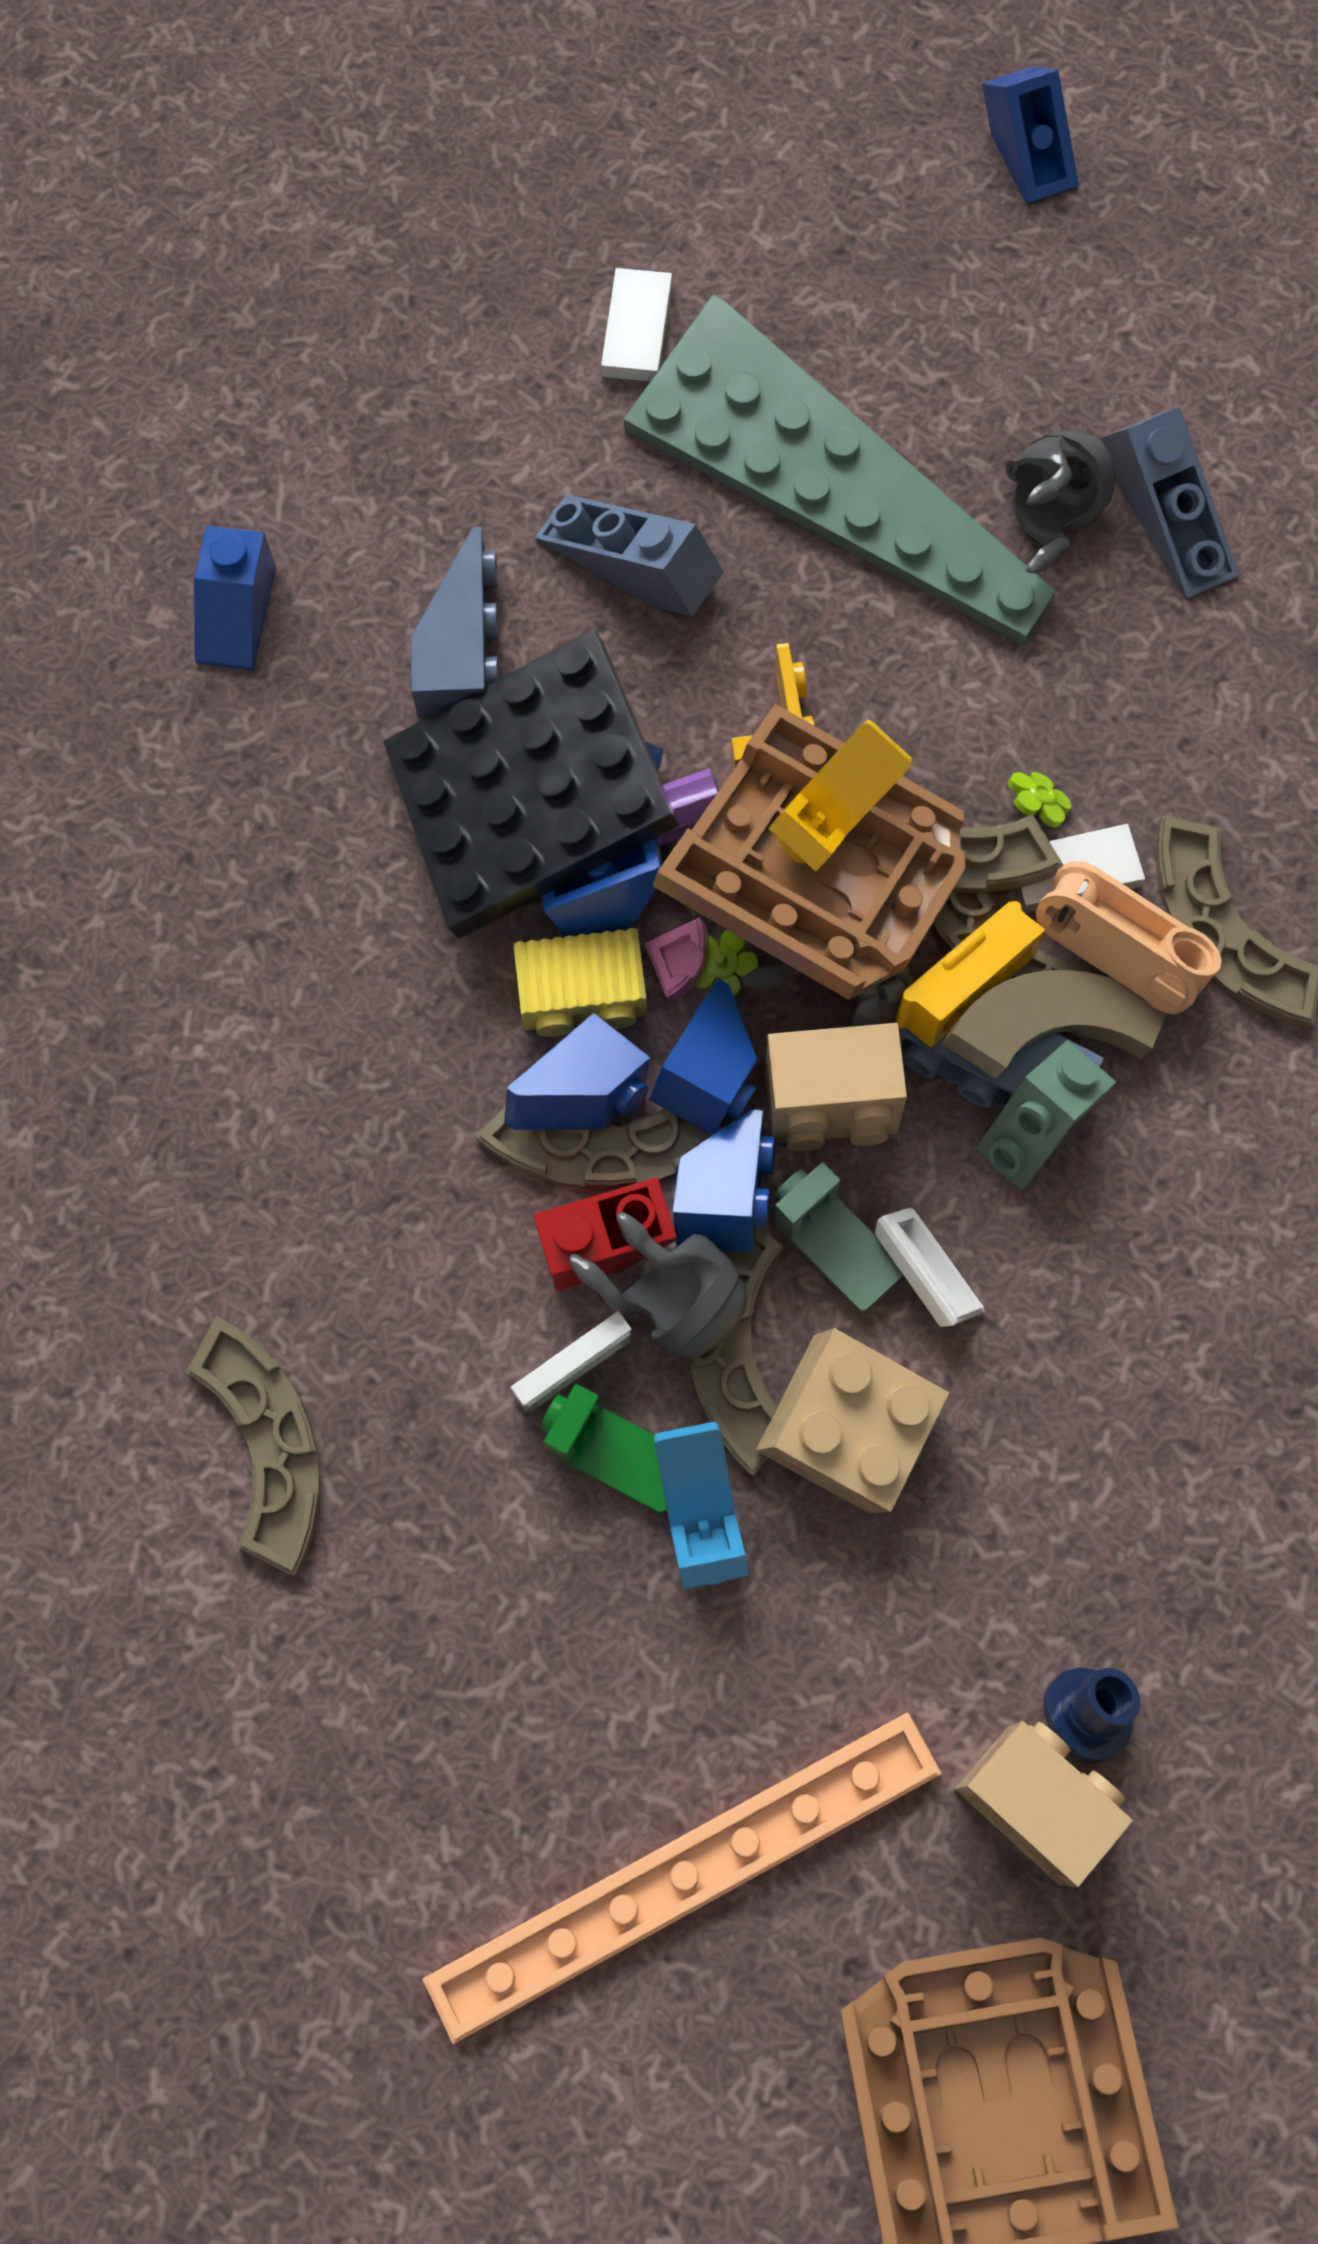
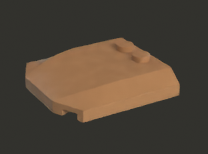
M775 703L747 743L741 760L692 830L689 828L686 830L658 870L653 887L849 1000L903 972L945 905L965 870V851L960 850V829L964 824V811L902 776L846 835L834 853L816 872L808 864H801L792 860L782 851L777 843V836L768 828L843 746L844 742Z
M1040 1937L937 1955L900 1963L855 2001H852L840 2010L882 2244H1091L1179 2228L1117 1961L1104 1957L1090 1956L1065 1948L1063 1944Z

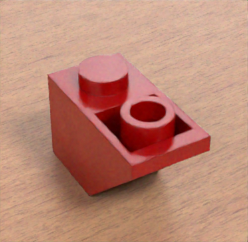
M658 1177L533 1214L556 1291L583 1284L569 1262L572 1254H577L594 1263L606 1276L619 1273L646 1258L641 1252L630 1247L625 1240L616 1219L619 1212L629 1214L640 1222L648 1231L651 1239L663 1248L677 1240Z

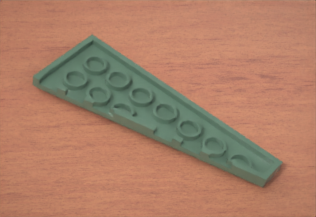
M714 294L624 418V430L1023 646L1054 599L1056 591L1036 573H1027L1026 569L1028 566L727 302Z

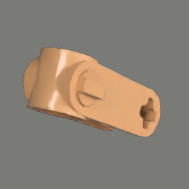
M1073 861L1064 864L1057 871L1052 882L1053 892L1045 895L1036 909V921L1045 929L1044 933L1121 983L1142 997L1150 1006L1163 1013L1178 1014L1190 1007L1197 995L1221 968L1222 959L1219 950L1203 933L1189 928L1113 877L1087 862ZM1087 881L1088 885L1082 896L1076 895L1082 882ZM1065 906L1069 911L1060 923L1057 921V918Z

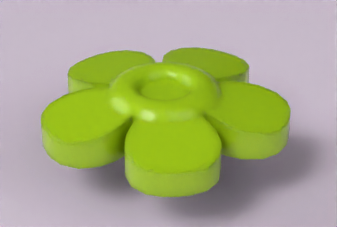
M1016 772L1008 780L1009 788L1018 795L1014 800V804L1026 817L1032 814L1034 816L1038 812L1040 819L1050 827H1059L1064 822L1065 815L1072 808L1071 802L1063 792L1052 789L1054 784L1048 777L1038 772H1032L1030 776Z
M726 930L721 935L720 945L714 937L708 935L709 954L706 966L694 986L702 990L709 989L719 978L729 984L735 998L742 989L741 982L736 976L744 978L749 972L759 968L760 962L754 953L744 952L747 947L745 939Z

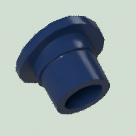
M1079 1667L1062 1672L1048 1684L1043 1698L1044 1716L1049 1728L1071 1749L1069 1753L1078 1760L1090 1763L1103 1762L1113 1758L1126 1746L1133 1730V1720L1137 1717L1140 1710V1695L1134 1682L1125 1673L1117 1669L1103 1668L1094 1670Z

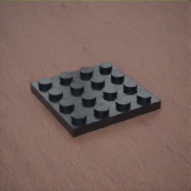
M595 628L485 686V691L470 694L383 741L448 929L458 939L680 826L605 644Z

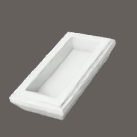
M908 1208L884 1215L877 1220L875 1236L940 1327L954 1326L981 1315L985 1311L983 1309L984 1306L914 1209Z

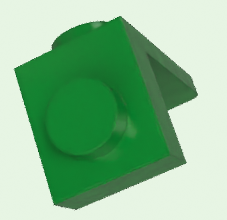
M576 1383L568 1398L558 1394L548 1408L540 1426V1430L548 1433L543 1441L548 1455L659 1514L665 1513L667 1507L655 1450V1435L606 1410L601 1406L599 1395Z

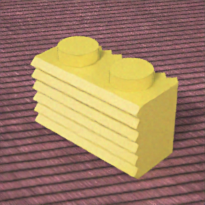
M618 929L614 932L605 931L601 934L593 932L589 935L580 934L576 937L568 935L564 938L555 937L551 940L543 938L539 941H518L513 944L521 1016L525 1030L536 1029L537 1034L540 1036L557 1037L571 1033L574 1030L575 1024H581L593 1013L614 1029L632 1026L636 1023V1017L648 1016L638 929Z

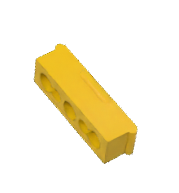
M1009 901L903 992L895 1023H898L900 1029L907 1028L932 1048L948 1034L951 1027L977 999L988 990L1011 979L1035 958L1045 929L1021 911L1022 906L1019 902Z

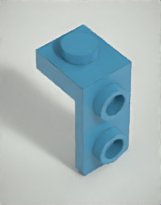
M710 1422L655 1434V1450L683 1589L703 1585H717L727 1580L749 1576L746 1554L734 1509L719 1424Z

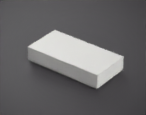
M616 268L601 362L602 377L651 382L659 371L672 290V273Z
M1128 824L1049 841L1063 864L1073 861L1087 862L1096 866L1129 889L1142 887L1144 883V873ZM1055 876L1016 889L1024 913L1036 911L1041 899L1049 892H1053L1052 882ZM1087 881L1082 882L1076 895L1082 896L1088 885Z
M617 1311L512 1385L511 1391L513 1396L525 1412L529 1411L531 1413L630 1343L632 1329L620 1312Z

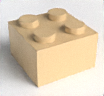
M898 1023L768 1034L765 1077L771 1136H775L776 1144L787 1143V1149L791 1151H810L823 1147L825 1140L850 1138L852 1145L870 1146L887 1141L888 1134L898 1133L907 1099Z
M833 1328L813 1336L756 1451L868 1513L891 1512L949 1392Z
M1024 1721L1007 1727L954 1790L1058 1885L1079 1887L1132 1823L1133 1820L1119 1808L1126 1799L1116 1787L1096 1771L1092 1770L1089 1775H1086L1085 1773H1080L1065 1759L1071 1749L1046 1725L1037 1722L1033 1727L1031 1725L1028 1726Z

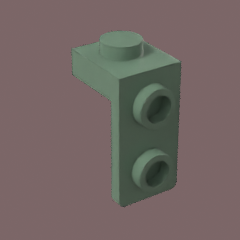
M1066 1040L1024 1078L978 1144V1153L1017 1188L1024 1189L1032 1182L1070 1129L1109 1093L1116 1081L1069 1040Z
M823 1162L809 1175L803 1169H800L789 1177L775 1194L779 1202L775 1205L773 1224L858 1312L865 1313L897 1284L904 1275L875 1234L838 1198L841 1180Z

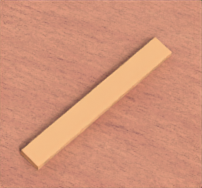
M907 1712L424 1977L423 1982L452 2043H457L941 1775V1772L911 1716Z

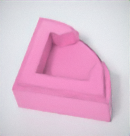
M700 917L644 943L664 994L670 1002L679 999L692 989L704 971L709 954L708 931Z

